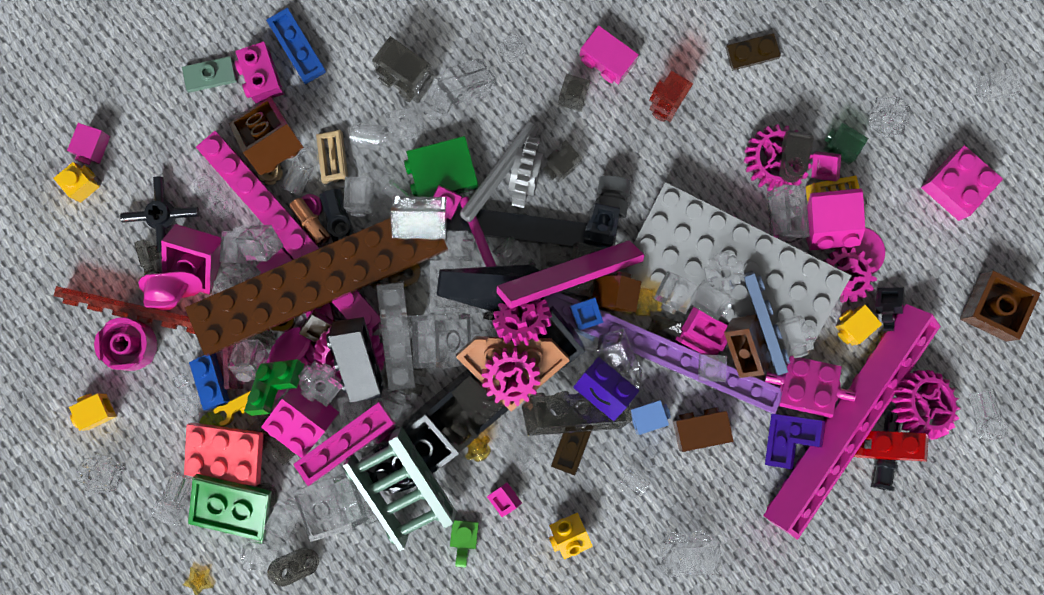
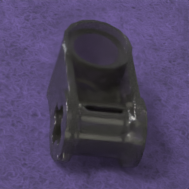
M786 131L782 143V158L779 170L780 176L784 181L794 183L807 171L813 146V134ZM790 165H794V169L797 170V172H794L793 167Z

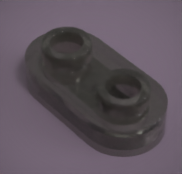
M303 547L279 557L269 565L267 571L268 579L271 583L281 587L290 585L313 574L318 568L319 556L316 551ZM310 559L309 564L306 566V560ZM286 569L287 573L282 577V572Z

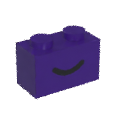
M599 356L573 387L613 421L628 407L640 391Z

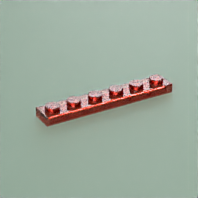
M58 286L55 288L53 296L63 298V304L78 307L79 302L86 303L89 310L103 312V309L107 308L112 310L111 315L127 318L129 313L137 315V321L152 324L153 319L162 321V327L177 330L178 325L187 327L186 332L195 334L188 316L147 308Z

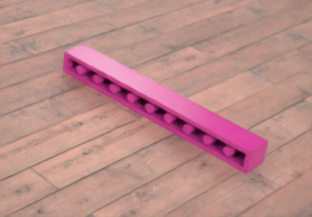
M216 131L212 132L196 146L198 151L294 259L320 249L315 244V241L301 228L300 224ZM358 290L332 301L347 320L364 317L367 329L372 328L373 333L386 323Z
M905 304L903 314L895 316V330L887 331L882 335L880 343L874 352L868 356L866 364L860 373L854 377L848 389L856 391L855 401L839 399L833 417H827L825 420L822 447L810 446L804 456L797 461L795 469L789 478L783 482L781 490L775 499L768 504L763 516L795 539L798 540L895 396V389L901 387V380L907 378V375L911 372L941 327L933 314Z

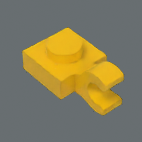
M251 391L213 410L214 414L225 411L227 414L226 419L219 423L220 426L230 424L236 412L246 413L244 409Z

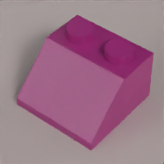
M862 188L810 193L803 222V232L809 250L860 246L865 231Z
M175 224L161 241L162 273L175 271L192 273L202 281L200 292L210 295L223 258L224 238Z

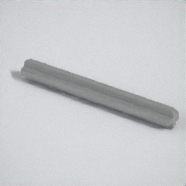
M528 122L463 207L460 212L461 218L467 222H471L512 168L518 147L524 149L527 136H536L539 130L537 125L533 122Z

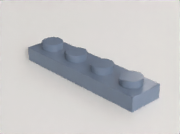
M753 271L744 273L742 275L755 313L757 314L777 375L787 373L786 364L790 363L786 349L780 350L777 340L782 339L777 324L772 326L769 316L774 314L769 300H763L761 291H764L765 287L760 275L756 277Z

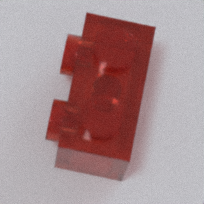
M671 70L664 82L659 80L649 99L652 102L649 109L653 112L652 115L659 121L665 122L667 120L671 122L686 99L693 83Z

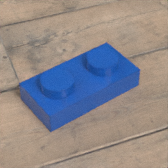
M216 353L209 356L203 355L189 362L203 411L214 409L230 401Z

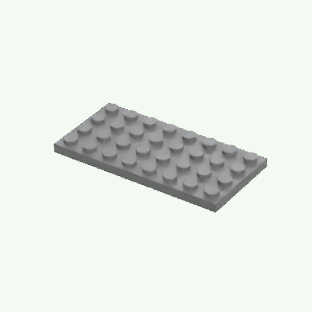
M667 182L664 183L633 243L644 254L643 262L619 270V272L632 274V279L642 281L641 285L690 310L695 307L726 325H729L732 318L756 315L742 275L753 271L756 277L760 275L765 287V290L761 291L763 300H769L774 315L769 317L772 326L777 324L782 337V339L777 340L780 350L786 349L788 357L792 355L806 358L851 278L850 274Z

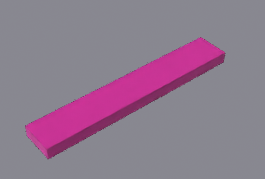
M629 240L498 285L497 294L511 309L643 262L644 254Z

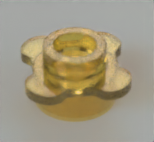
M483 436L481 439L475 438L467 445L468 453L465 455V458L467 460L474 459L476 462L486 459L491 452V447L488 445L490 438L488 436Z

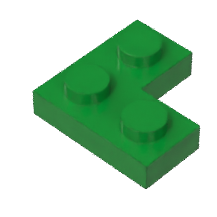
M298 359L260 364L256 371V377L251 392L248 395L244 412L251 416L270 414L277 391L297 388L305 364Z

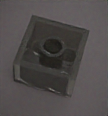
M391 36L372 59L375 73L379 76L378 80L388 88L393 86L398 89V94L407 102L413 100L418 104L436 81L432 65Z

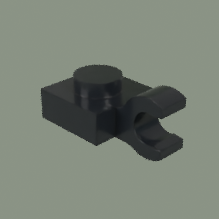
M904 287L877 288L875 309L876 314H882L883 331H894L895 314H903Z

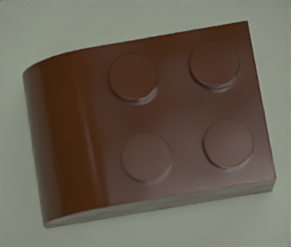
M271 96L228 123L243 154L260 176L275 170L279 163L287 158L295 157L304 148Z

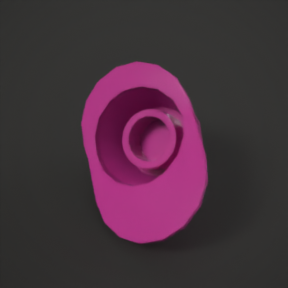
M185 271L146 274L138 282L139 288L144 293V306L158 310H171L176 307L181 298L195 296L202 289L200 278Z

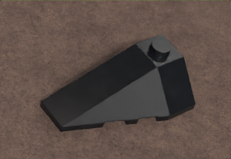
M532 264L440 269L437 295L491 312L500 311L498 304L506 303L497 294V286L540 270Z

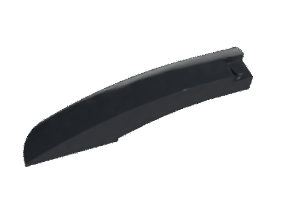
M554 306L550 307L552 314L550 318L551 326L545 327L547 334H538V338H552L570 357V361L562 367L564 368L583 354L585 347L570 323L567 324ZM466 369L396 428L403 427L432 474L459 455L460 451L509 410L501 401L495 403L494 394L492 396L486 395L488 388L483 387L482 382L469 369ZM392 432L361 460L388 447V441ZM392 456L365 471L372 482L375 483L403 468V464L398 457ZM407 477L383 491H389V493L402 492L415 487L416 484L412 478Z

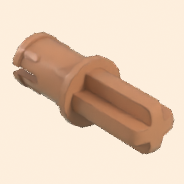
M296 198L290 203V208L302 223L301 228L307 230L317 246L330 239V234L327 233L318 220L319 216L313 214L302 198Z

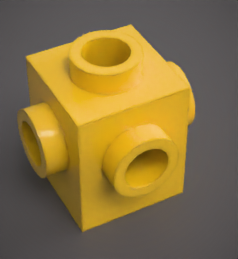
M578 512L549 525L553 534L549 537V540L555 552L560 550L564 560L593 547Z

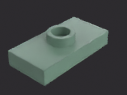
M231 56L182 67L185 87L188 93L237 82Z

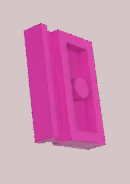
M693 307L681 328L683 330L680 337L677 336L675 340L717 361L719 359L717 358L718 353L723 351L727 344L724 332L728 325Z

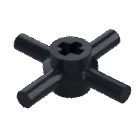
M156 176L153 177L154 201L150 202L144 211L121 213L120 219L122 223L146 221L156 232V252L162 253L161 241L166 236V229L173 224L175 219L199 217L200 213L198 207L174 208L171 203L165 200L164 177ZM160 210H162L163 215H159L160 219L156 218V214H160Z

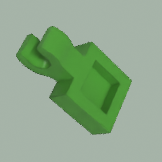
M454 520L451 530L450 547H458L455 567L466 568L468 549H476L479 522Z

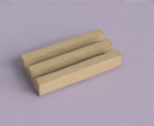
M335 130L316 134L322 183L328 184L330 181L339 182L341 179L348 180L343 132ZM334 137H336L340 173L337 170ZM326 138L328 139L332 175H328L324 139Z

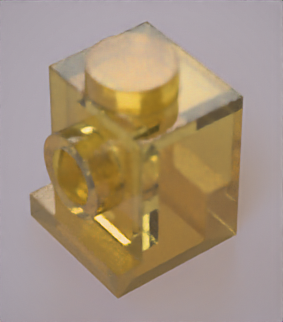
M640 288L637 310L635 312L636 316H651V312H661L662 296H658L659 290ZM624 312V315L629 316L632 312Z

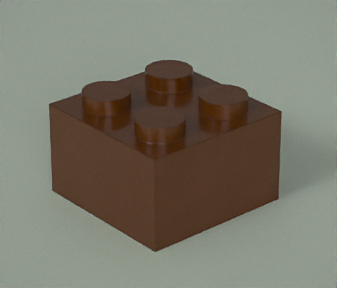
M994 270L982 273L977 279L960 320L1006 342L1020 340L1041 293Z

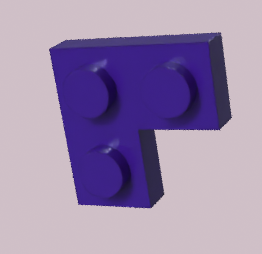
M771 414L765 465L793 469L796 444L822 447L825 421Z

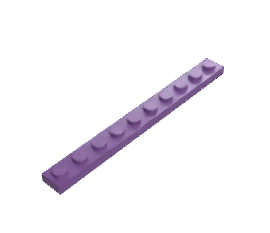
M559 292L545 296L544 299L548 307L554 306L567 324L570 323L573 328L577 329L570 306L581 302ZM600 310L604 323L580 330L746 403L776 414L781 398L780 388L753 376L739 378L737 369Z

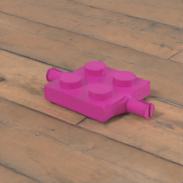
M789 355L790 363L787 364V373L783 375H777L768 371L766 373L765 382L780 385L781 398L779 406L832 418L835 403L839 398L852 402L856 398V391L841 388L840 374L842 366Z

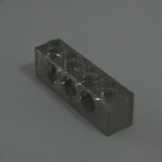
M562 391L546 396L545 393H536V395H531L529 401L522 405L527 436L622 429L633 421L629 405L613 421L579 392L577 394H569L568 391ZM550 409L556 413V416L551 413Z

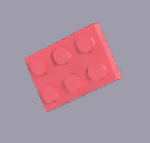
M193 422L187 424L184 475L195 476L200 474L239 484L257 486L261 480L263 432Z

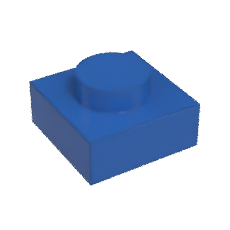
M596 298L570 306L578 331L604 323Z

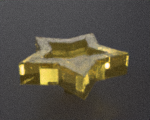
M190 567V578L183 586L192 588L195 595H199L203 589L213 588L208 579L210 569L199 571Z

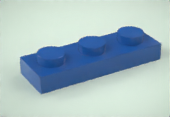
M288 7L266 20L305 85L326 73Z

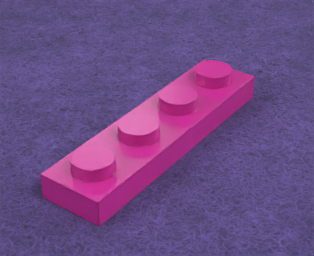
M378 402L293 465L307 486H310L396 423L382 402Z

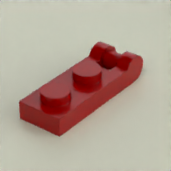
M870 431L854 455L857 458L927 462L929 435L926 433ZM865 440L872 441L871 449L864 448Z

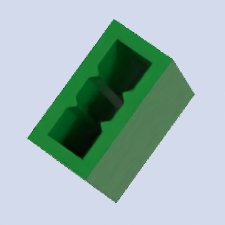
M465 136L406 151L408 159L404 160L407 175L412 174L414 183L410 184L414 199L418 198L421 202H430L438 185L458 194L479 188Z

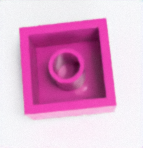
M963 145L950 154L921 188L954 218L960 221L971 216L1003 178Z
M299 382L297 388L290 389L281 399L261 428L302 458L311 450L340 412Z

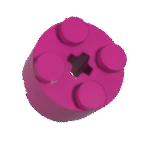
M128 318L109 320L95 336L94 349L97 357L109 368L115 370H140L153 361L157 351V339L152 328L137 320Z

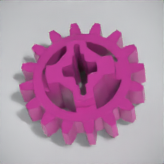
M844 247L839 249L838 253L835 251L830 253L831 259L826 258L823 260L835 266L839 260L844 259L842 266L836 268L844 272L848 270V274L854 277L849 279L840 295V302H847L848 298L851 303L856 302L858 297L860 299L867 297L865 291H873L874 288L870 283L877 281V278L871 276V273L876 271L877 268H870L869 264L873 260L872 258L865 260L863 258L865 256L864 251L856 254L854 247L850 248L848 252ZM856 283H862L857 290L852 291Z
M539 298L511 309L507 304L499 303L500 311H494L493 313L495 319L492 322L498 337H503L506 344L513 340L514 346H518L520 341H524V344L527 346L532 338L536 342L539 341L538 334L546 335L545 327L551 326L550 318L552 314L545 299L541 300Z
M514 347L512 353H508L507 349L503 348L502 355L499 356V354L494 352L492 355L493 361H485L487 369H482V377L485 378L482 380V386L489 387L486 395L492 396L494 394L495 403L503 399L507 407L510 401H514L515 405L519 406L520 399L523 398L526 402L529 401V393L536 395L537 388L534 385H540V377H538L540 368L534 367L536 364L535 358L527 360V351L519 355L516 347ZM524 367L529 373V380L526 375L522 374ZM493 375L500 381L499 386L495 384Z

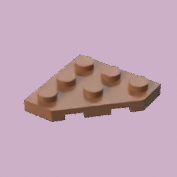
M475 336L456 353V358L482 382L485 379L482 377V369H487L485 361H493L492 355L494 352L500 356L502 355L503 348H506L508 353H512L514 347L517 348L519 355L527 351V360L535 358L536 364L534 367L540 368V374L538 375L540 377V385H534L537 389L570 361V357L552 338H539L537 342L532 338L527 346L524 344V341H520L518 346H514L513 340L506 344L503 337ZM524 367L522 374L526 375L529 380V373ZM493 375L495 384L499 386L500 381ZM523 398L520 399L519 405L524 401ZM501 399L500 401L505 405V400ZM510 401L507 408L512 412L517 406L514 401Z

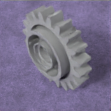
M527 136L524 149L519 147L517 149L508 191L514 192L513 206L524 208L527 196H534L544 154L538 152L540 138Z

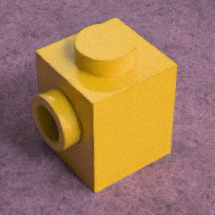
M74 162L53 178L69 198L80 203L100 187L93 179L96 177L95 174L86 165L81 167Z
M862 305L854 311L851 309L845 311L839 317L841 322L835 327L839 330L838 336L844 343H850L853 346L862 343L882 323L866 305Z
M86 394L76 399L77 403L69 407L72 413L70 414L71 422L79 431L93 429L117 417L107 394Z

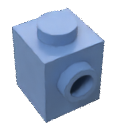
M661 400L628 410L637 435L668 426L667 419L671 418L667 405H662Z

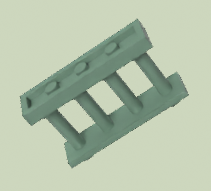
M403 427L392 432L388 441V447L360 462L355 454L346 459L343 465L347 478L351 481L353 480L385 528L389 541L395 544L399 551L405 548L408 539L407 534L434 520L440 521L442 526L446 528L454 524L457 513ZM392 456L400 459L403 468L375 483L372 482L365 471ZM407 477L412 478L417 485V489L387 504L380 491ZM420 499L428 502L431 507L430 511L403 525L399 523L393 514Z

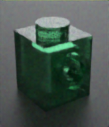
M841 123L836 129L832 127L824 138L827 144L823 150L828 153L841 154V161L849 165L857 159L869 138Z

